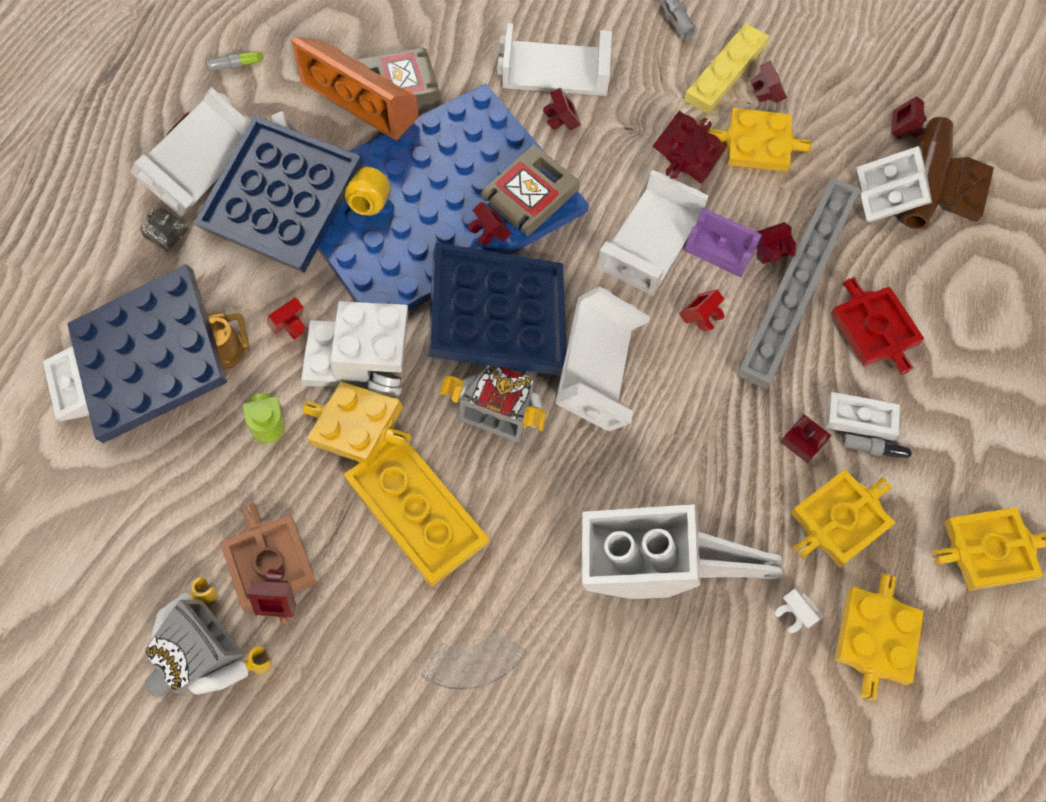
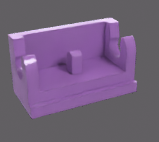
M703 208L696 226H693L684 251L742 277L762 235Z

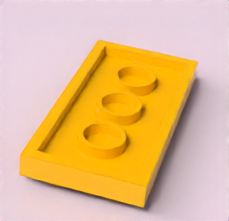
M388 442L379 450L371 466L360 462L343 474L348 485L432 588L488 545L489 537L408 442V447L406 448Z

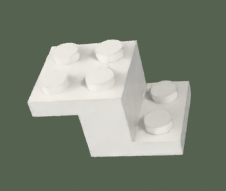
M339 301L336 322L310 320L301 377L303 386L337 388L342 381L368 389V381L373 377V371L402 373L408 305Z

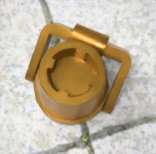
M225 311L207 314L223 369H230L241 361L244 356V350H250L244 317L238 313L226 315ZM238 320L241 337L228 322Z

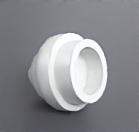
M374 371L373 378L369 379L367 388L370 391L396 398L402 391V386L400 385L401 377L388 372Z

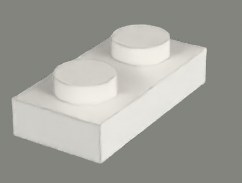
M831 392L827 401L825 428L894 441L899 435L900 405Z

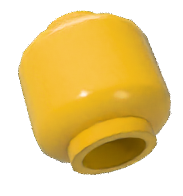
M371 167L360 168L345 188V200L350 208L360 215L372 216L378 214L384 208L390 196V181L386 175Z

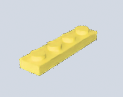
M745 23L686 91L684 101L709 114L765 48L770 36Z

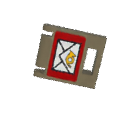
M422 47L358 59L370 70L377 74H383L402 89L410 90L417 97V105L436 102L441 98L426 48Z
M533 144L482 190L481 197L486 202L490 201V206L514 227L519 228L523 224L521 231L526 236H529L580 189V181ZM541 166L555 176L558 181L554 183L541 173Z

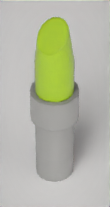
M262 52L232 53L223 57L206 59L208 71L240 68L243 65L261 62L263 54Z

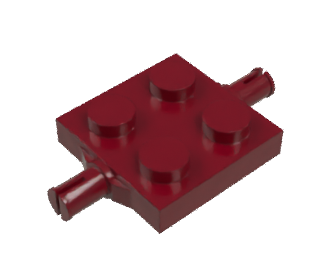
M679 110L652 147L664 155L671 163L665 171L667 177L673 171L669 177L670 179L677 178L680 171L702 184L725 151L727 146L716 135L708 132L712 123L709 121L705 125L708 120L707 118L701 119L699 124H697L694 118L685 115Z

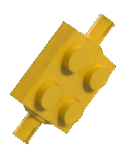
M732 108L730 125L727 131L709 129V133L716 135L721 142L726 144L728 151L727 165L787 172L790 167L792 150L809 153L812 146V140L794 138L792 133V114Z
M341 381L326 405H321L311 400H307L305 402L306 405H303V413L305 415L318 418L307 440L312 446L371 466L379 450L388 442L403 448L408 447L407 442L410 443V433L394 429L395 421L403 409V405L398 399Z
M844 469L791 511L790 514L805 529L808 535L793 546L794 552L797 553L807 546L798 554L800 558L804 559L818 547L839 568L843 567L895 524L894 520L883 510L878 500L892 489L890 482L879 489L887 481V479L881 477L876 483L867 488L858 483Z
M1015 507L948 518L944 524L951 541V547L932 550V558H936L933 562L936 565L950 562L957 563L961 569L968 591L1034 581L1043 577L1044 575L1037 560V549L1046 547V533L1032 535L1023 524L1018 508Z
M890 574L880 575L878 593H871L854 586L847 590L834 659L840 663L852 666L864 675L860 697L871 701L877 700L879 680L889 679L903 685L913 683L924 611L902 604L893 598L897 578Z

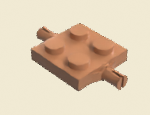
M248 504L253 516L252 518L247 506L241 508L247 528L238 535L220 542L242 610L245 613L253 610L247 594L251 580L265 581L269 569L285 571L283 581L290 583L293 595L317 584L291 514L275 521L262 522L256 504ZM294 614L293 618H288L290 619V621H293L296 618V615ZM279 617L281 624L288 623L287 617Z

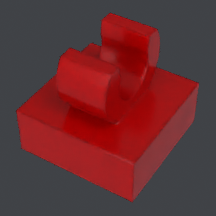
M718 289L699 293L679 315L686 324L697 321L701 330H713L714 326L710 322L709 316L711 315L715 321L722 320L725 317L722 309L718 307L725 298Z
M294 297L268 315L267 325L274 334L285 328L289 336L295 340L304 334L306 329L299 319L303 314V305Z

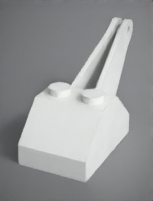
M695 504L582 512V586L590 592L627 599L668 598L701 586V578L748 577L777 579L783 576V569L775 567L782 564V557L780 555L763 552L698 532V512ZM700 557L709 558V559H715V560H703V559H700Z

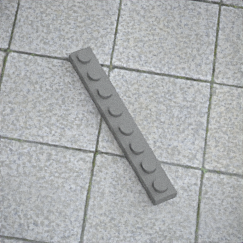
M831 177L796 250V255L793 256L736 376L764 389H768L860 192L859 188Z

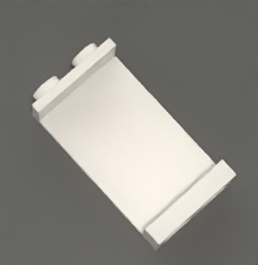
M507 23L506 35H501L500 53L504 54V57H498L497 75L503 76L502 88L553 92L561 87L565 93L607 96L610 78L612 31L600 30L598 47L513 41V23Z
M211 87L203 101L147 156L143 154L134 162L130 173L182 217L218 180L251 119L241 115L224 94L217 93Z
M653 169L650 172L645 192L612 243L606 241L600 249L597 264L598 269L652 296L656 293L687 242L693 226H696L698 217L702 209L706 207L709 197L698 189L670 179V176L667 177L665 174H661Z
M600 286L578 297L555 404L607 431L631 424L633 411L619 404L618 400L631 331L649 323L650 316Z

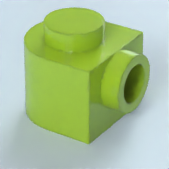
M260 393L252 396L250 402L242 404L246 424L257 441L270 443L283 435L285 420L278 396L271 397L270 394Z

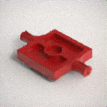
M855 277L848 278L844 281L843 286L852 298L848 302L833 308L830 314L864 367L880 360L892 359L900 374H907L914 367L904 352L920 345L925 338L890 286L878 291L864 292Z

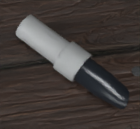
M845 433L842 441L843 447L866 451L868 454L877 456L909 458L912 454L908 447L885 442L884 439L874 437L866 438Z

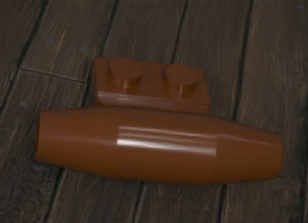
M946 117L932 118L917 144L922 152L932 203L903 212V223L912 229L926 228L940 201L948 208L949 212L974 222L983 217L994 167L967 156L965 158H952L954 125Z

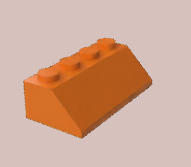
M294 37L291 40L301 83L380 132L397 141L419 117L417 97L410 90L402 89L383 74H377L367 68L361 61L350 58L336 46H330L320 39Z

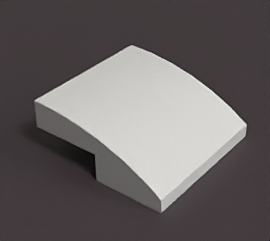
M919 146L856 167L862 192H860L868 223L932 203L924 160Z
M72 346L43 361L55 418L58 421L89 415Z

